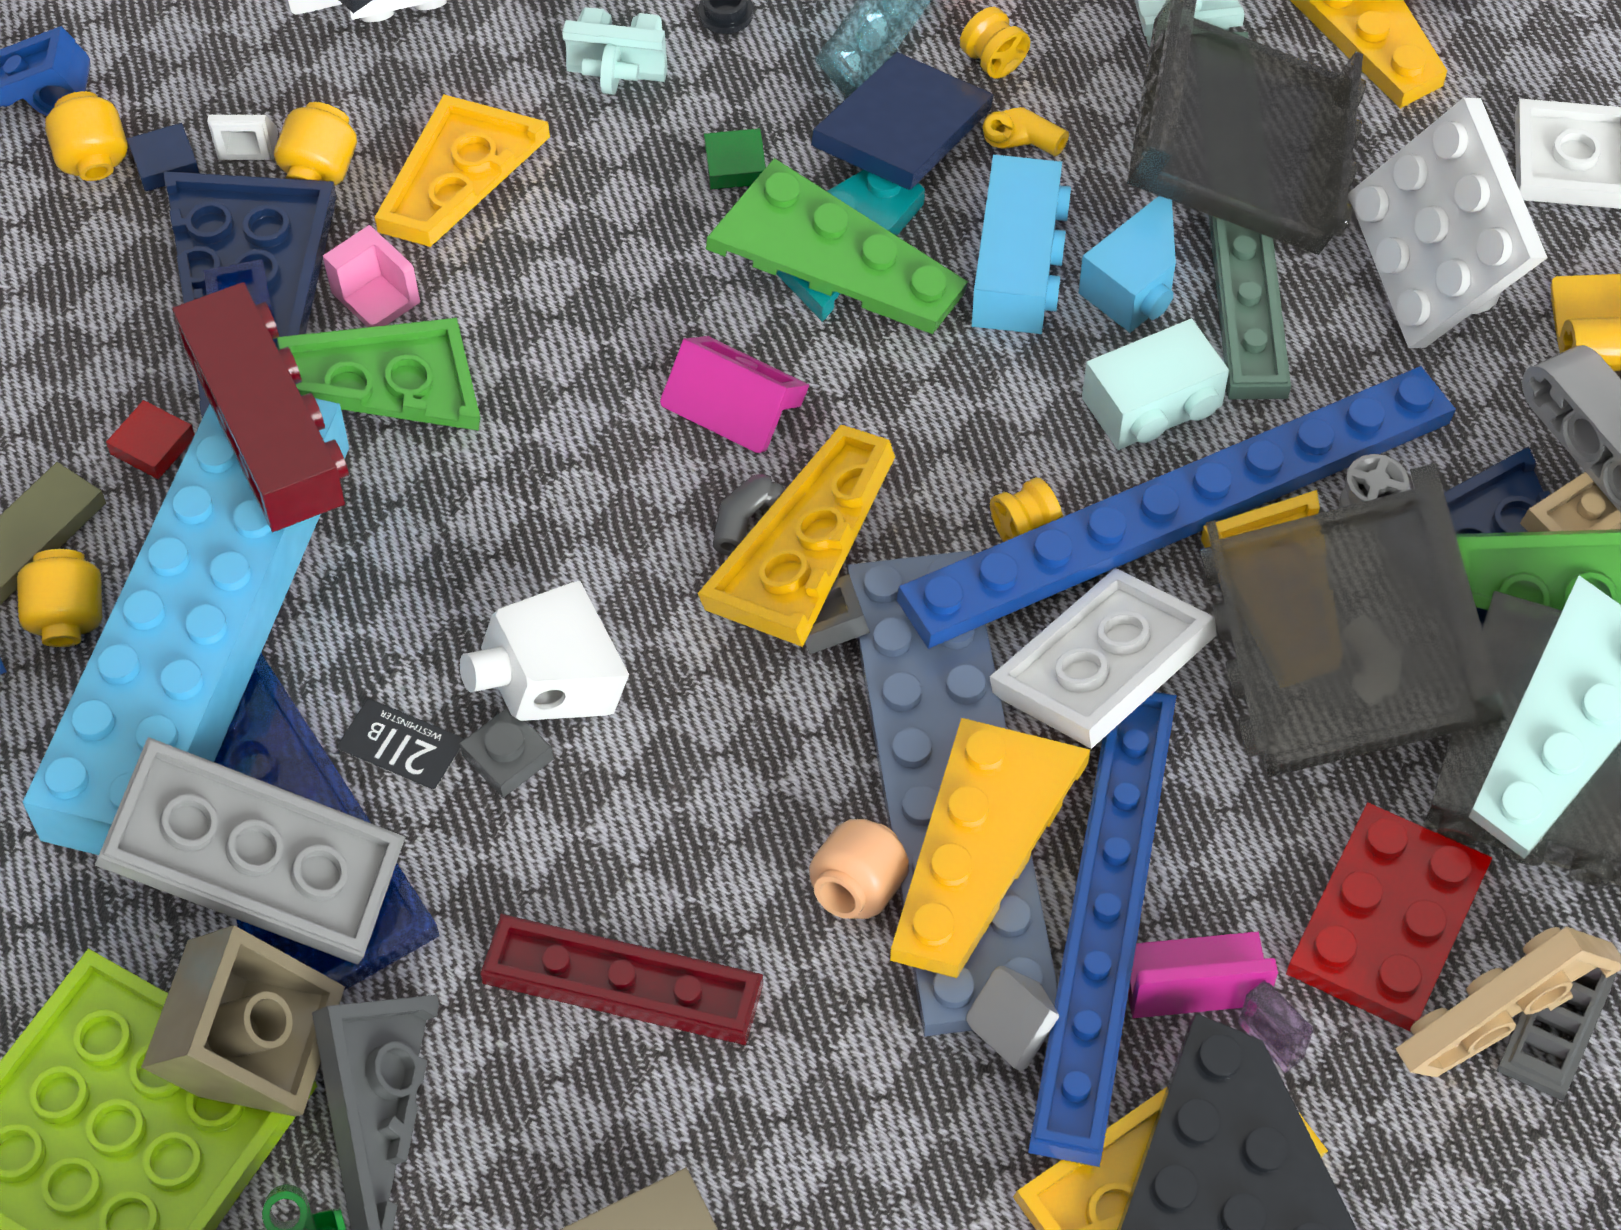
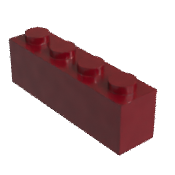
M242 282L173 307L172 310L184 351L272 533L345 505L340 483L341 478L349 476L345 459L336 440L324 442L319 430L325 429V424L313 394L310 392L302 396L300 395L296 384L302 382L298 366L289 347L277 349L273 339L278 338L279 333L266 302L255 305L245 283Z

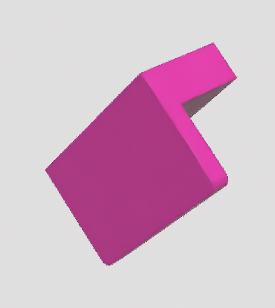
M709 336L684 338L661 396L660 404L662 407L755 453H761L768 449L782 411L801 407L809 384Z
M1259 931L1136 943L1128 992L1132 1019L1268 1005L1278 975L1276 960L1274 958L1264 959Z

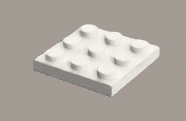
M1462 98L1347 194L1408 348H1426L1547 259L1545 250L1481 98Z

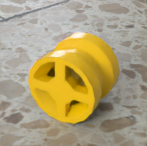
M993 6L983 9L970 19L961 34L960 47L970 58H979L983 71L990 77L997 79L1010 74L1022 63L1030 48V38L1020 27H1011L1008 16L1000 8Z
M1038 477L1026 481L1022 485L1021 491L1013 495L1002 492L990 499L991 516L1003 542L1063 517L1054 492L1043 479Z

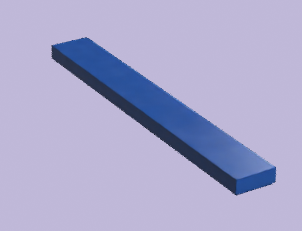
M1154 692L1102 740L1054 1006L1059 1014V1018L1049 1033L1028 1150L1030 1154L1100 1167L1177 695Z

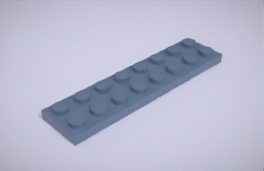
M971 550L847 565V575H850L870 631L868 634L857 637L888 825L902 843L909 859L908 875L899 888L902 908L906 901L961 718L1007 729L1001 699L992 692L990 676L995 672L986 624L928 649L897 602L899 586L972 556ZM1032 854L1018 879H1014L1001 900L997 914L958 978L912 967L924 1037L973 1031L966 1021V1014L992 972L998 966H1005L1040 982L1055 1006L1058 986Z

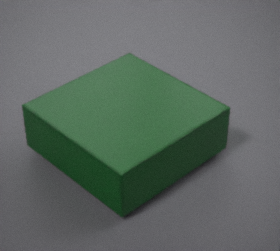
M760 128L704 133L710 190L751 186L766 168Z

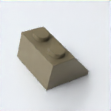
M235 925L189 939L141 1068L201 1098L290 1116L303 1115L321 1062L312 1012L326 1006L339 1005L345 986Z

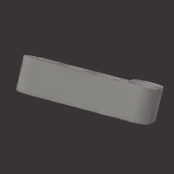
M1585 345L1575 346L1529 367L1524 372L1522 379L1523 393L1535 414L1621 513V379L1591 347Z

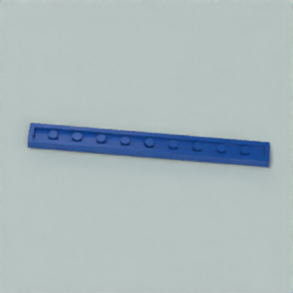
M1419 366L905 583L898 588L897 602L929 649L1202 531L1205 525L1242 514L1350 467L1352 462L1361 456L1381 454L1450 424L1456 408L1423 367Z

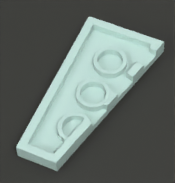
M1578 576L1469 815L1470 819L1523 859L1526 858L1621 742V605L1581 576Z

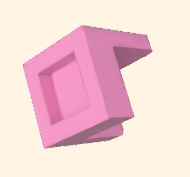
M370 225L323 255L331 293L367 327L388 325L420 303L413 265Z

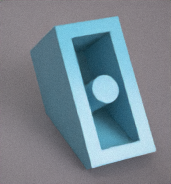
M1165 193L1160 194L1082 257L1078 293L1129 333L1148 318L1154 320L1161 316L1173 299L1172 284L1176 260L1172 199Z

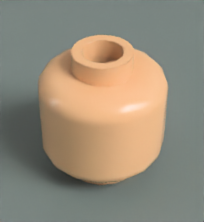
M849 819L838 825L816 852L809 866L810 881L818 902L831 914L845 919H869L881 913L900 888L909 872V859L902 843L890 828L867 819Z

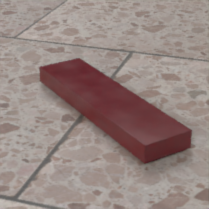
M505 914L500 915L480 973L482 983L745 1046L764 985L763 974Z

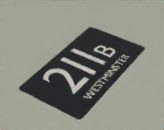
M369 698L365 701L338 743L337 749L435 790L461 749L459 743L465 738Z

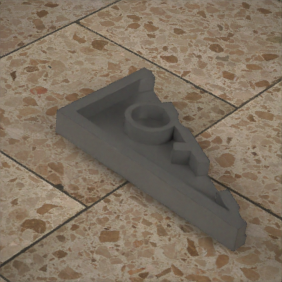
M437 995L331 1005L312 1012L351 1230H393L398 1205L390 1202L389 1198L396 1165L406 1162L408 1158L418 1109L416 1093L424 1080L428 1061L419 1057L426 1020L437 1017L439 1007Z

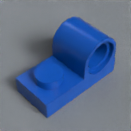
M62 26L0 49V107L10 106L16 101L24 99L39 113L47 116L54 108V104L58 99L73 92L86 91L91 67L89 56Z

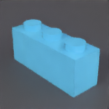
M993 155L974 286L971 327L1042 334L1045 311H1057L1060 276L1049 275L1050 265L1062 266L1066 231L1055 230L1056 220H1068L1071 186L1060 185L1061 161Z

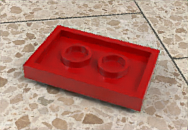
M1367 802L1289 962L1286 975L1410 1031L1412 1025L1420 1019L1493 857Z

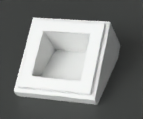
M208 115L207 122L218 160H274L278 130L277 126L266 115Z

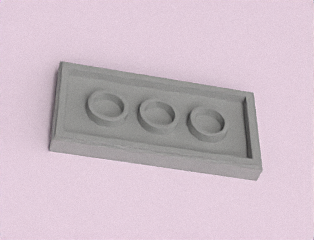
M148 737L95 866L358 965L364 957L405 836Z

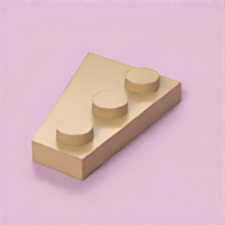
M1567 926L1562 930L1559 927L1547 929L1527 942L1523 947V952L1526 956L1505 971L1502 968H1495L1472 981L1466 988L1469 996L1450 1010L1446 1008L1434 1010L1416 1021L1410 1029L1413 1036L1395 1049L1411 1073L1438 1077L1507 1037L1516 1027L1512 1017L1523 1011L1526 1015L1534 1014L1546 1008H1549L1551 1011L1572 999L1573 995L1570 991L1573 986L1572 982L1598 967L1606 978L1620 971V953L1612 942Z

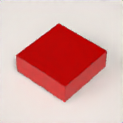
M143 400L106 441V445L110 455L159 480L192 442L195 433L192 425Z

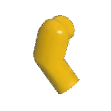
M1023 107L993 112L983 122V133L986 142L1000 149L1032 144L1056 157L1063 151L1069 138V131Z

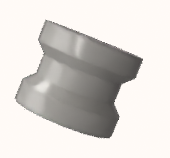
M1379 454L1361 456L1353 461L1347 470L1345 487L1340 496L1339 510L1343 519L1350 526L1360 531L1376 533L1380 532L1382 526L1400 517L1402 501L1407 494L1409 477L1405 468L1397 460Z

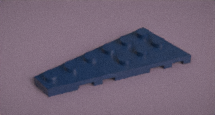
M163 171L170 204L169 211L175 236L176 257L184 303L244 282L255 305L266 302L276 323L279 337L306 334L337 198L334 182ZM275 338L273 341L277 347V338ZM197 378L200 411L203 418L209 406V400Z

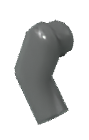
M752 475L723 499L720 504L713 548L721 554L730 555L746 537L749 518L758 509L765 514L785 491L783 485L772 482L770 475Z

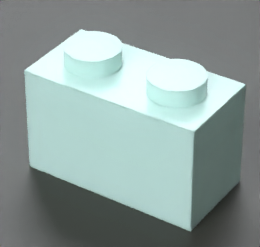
M1191 318L1087 361L1082 399L1116 449L1120 450L1136 442H1150L1158 438L1167 429L1189 420H1202L1213 414L1219 407H1222L1229 369Z

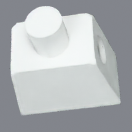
M581 581L572 582L499 608L491 616L481 646L482 650L465 653L460 658V674L465 688L469 692H476L498 687L511 715L520 721L614 714L629 676Z

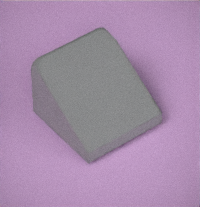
M998 966L994 969L966 1014V1021L971 1029L1013 1068L1023 1072L1025 1068L1027 1069L1058 1020L1059 1014L1040 982L1005 966Z

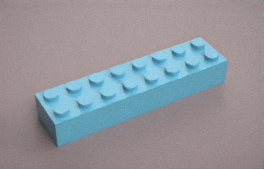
M315 398L325 424V429L319 430L324 442L336 440L345 459L349 450V443L341 406L339 403ZM210 403L22 802L40 841L99 855L148 737L209 761H215L321 515L319 514L272 533Z

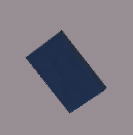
M896 52L813 129L811 146L911 190L991 110L994 94Z

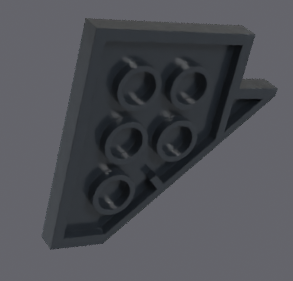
M1196 1013L1189 1022L1117 1230H1357L1263 1040Z

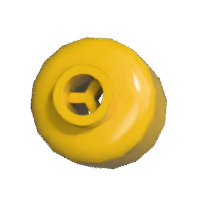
M80 91L67 94L57 100L54 108L45 118V131L54 162L64 173L80 176L85 181L101 180L111 175L114 167L119 165L127 155V140L118 110L110 101L98 97L95 93Z
M309 102L306 107L296 108L287 115L274 149V158L276 164L287 173L286 179L333 181L335 186L342 182L346 176L357 145V135L349 124V117L344 112L325 103Z
M70 549L44 550L36 553L33 556V562L26 564L18 572L19 623L29 633L41 636L42 644L51 647L77 645L81 642L82 634L93 631L102 623L101 573L94 564L85 560L83 553Z

